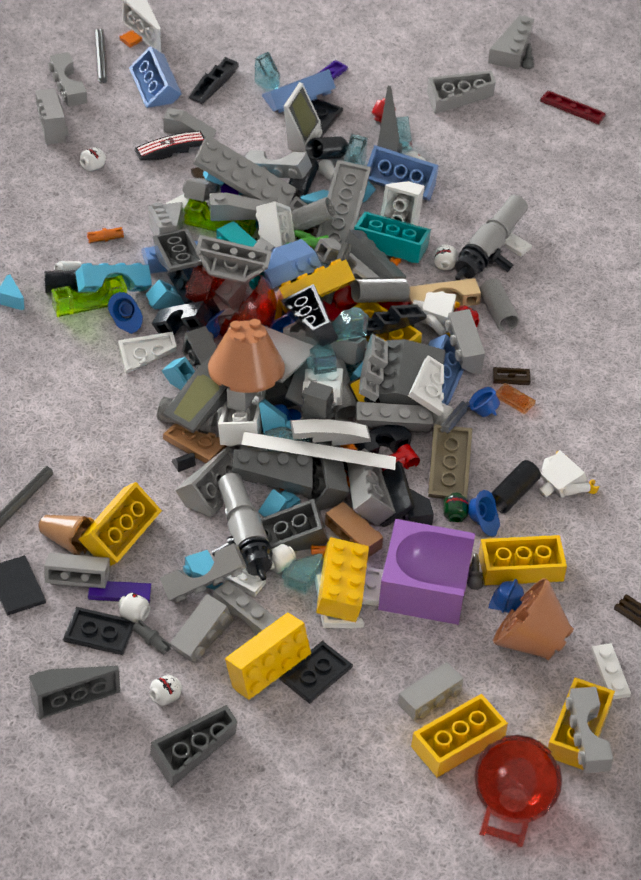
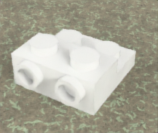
M343 368L305 369L303 390L305 387L308 388L311 381L331 386L334 393L332 405H342Z

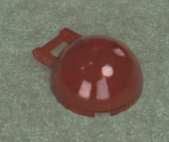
M259 275L261 278L258 281L257 287L245 301L241 302L239 310L234 312L230 320L225 318L219 331L220 336L224 337L230 327V323L233 321L258 319L261 325L270 328L277 311V298L273 287L262 275Z
M508 735L489 744L480 754L474 774L476 793L480 802L485 807L479 835L485 836L487 834L517 843L516 846L522 848L529 822H533L546 815L555 805L562 788L561 768L552 756V751L542 742L529 736ZM492 814L506 822L522 823L519 835L488 826L490 815Z

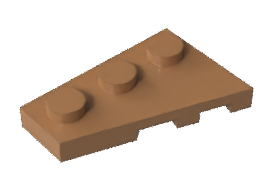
M176 423L163 433V440L186 453H194L195 458L204 463L210 461L227 447L226 445H220V438L216 437L214 433L204 434L197 430L192 433Z

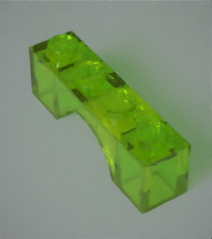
M189 199L184 208V224L217 232V229L234 221L251 237L256 230V220L211 221L210 208L206 201Z
M121 275L104 279L103 285L96 292L77 293L69 286L51 289L52 306L56 317L108 307L109 300L114 294L118 292L127 293V286Z

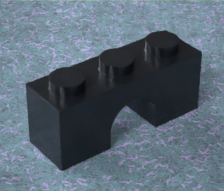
M204 301L168 307L159 310L152 325L158 334L173 332V335H175L177 330L183 325L189 331L206 326L212 313Z
M385 425L369 431L371 442L355 443L354 445L358 451L365 448L371 453L379 454L380 446H384L393 453H396L401 446L405 444L410 445L412 434L405 426Z

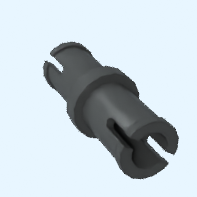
M139 620L133 626L132 630L145 639L147 645L151 644L161 654L164 655L166 654L165 651L168 652L171 649V644L163 639L157 630H152L142 620Z

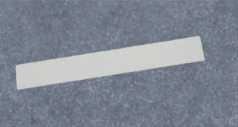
M249 432L243 433L242 445L395 470L396 457Z

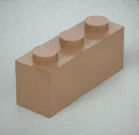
M345 502L326 512L325 525L341 540L369 546L368 558L382 549L383 537L381 533L372 528L366 519H362Z

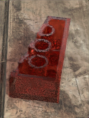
M199 265L193 268L191 278L185 286L187 289L185 297L193 302L204 301L207 304L216 296L215 291L225 279L208 275L204 266Z

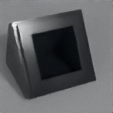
M188 453L171 461L178 472L196 466L194 453Z

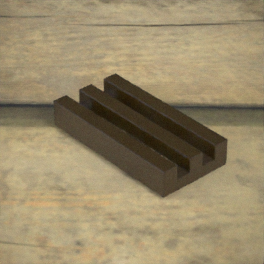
M493 367V383L530 385V369ZM497 373H507L508 375H499ZM516 374H526V376H519Z
M625 594L624 598L614 606V610L641 627V603Z

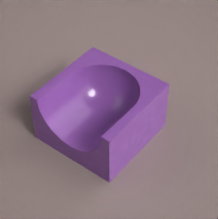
M395 519L381 580L378 610L459 625L475 533Z

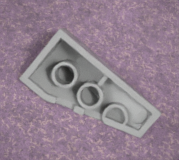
M210 193L211 221L257 220L256 206L271 202L231 193Z
M227 446L175 490L186 507L208 517L213 516L222 507L224 501L220 499L221 492L218 482L224 475L232 473L233 451L231 447Z

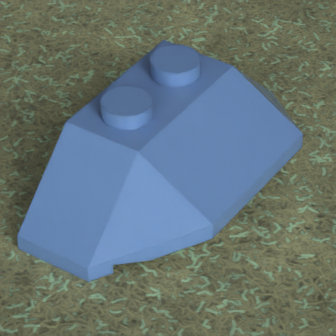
M300 239L273 249L268 269L264 271L270 288L274 289L280 287L286 281L294 282L298 276L305 273L309 276L315 269L323 265L318 254Z

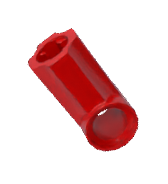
M409 444L401 446L396 453L388 455L396 457V462H401L403 468L407 470L409 467L414 465L416 467L420 463L419 456Z

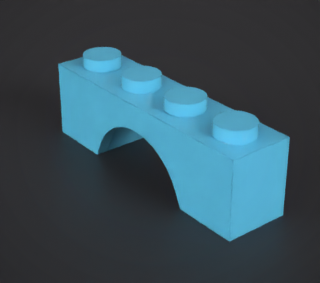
M85 263L75 271L78 292H96L103 285L104 279L107 278L121 281L129 292L146 291L152 286L149 265H142V263H134L132 265H125V263L109 265L108 263H101L99 265Z

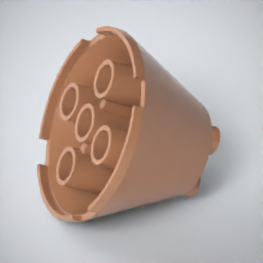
M251 319L250 321H233L230 323L229 329L209 360L208 372L211 379L219 386L223 384L230 387L231 391L254 393L275 386V382L282 379L284 375L285 364L267 330L261 325L260 320Z
M542 578L520 599L522 604L517 610L511 609L496 631L493 642L497 646L549 660L554 655L555 650L559 652L565 646L566 641L564 639L570 636L574 628L570 625L550 582L546 578Z

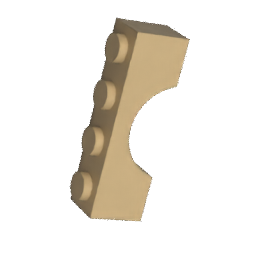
M475 278L410 287V295L406 301L413 305L414 300L424 302L428 292L436 293L443 291L448 294H456L455 301L459 302L461 306L479 305L481 291Z

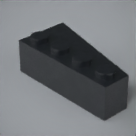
M314 284L281 300L289 317L321 347L339 339L324 302Z

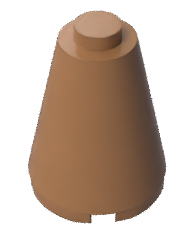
M45 515L39 521V530L41 534L72 554L80 555L82 551L85 554L88 549L78 539L94 520L88 516Z

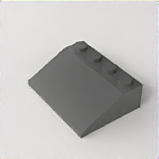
M406 339L387 340L388 364L384 368V378L379 385L380 403L423 406L408 397L425 358L429 355L444 365L445 350Z

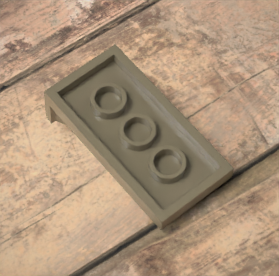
M434 424L428 497L445 499L451 493L457 492L467 498L472 428L455 426L447 434L445 431L443 433L440 431L441 425Z

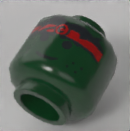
M451 493L443 501L444 517L449 522H463L469 515L468 499L462 496L461 493Z

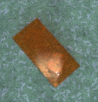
M504 383L496 391L499 400L523 414H526L536 403V400L507 383Z

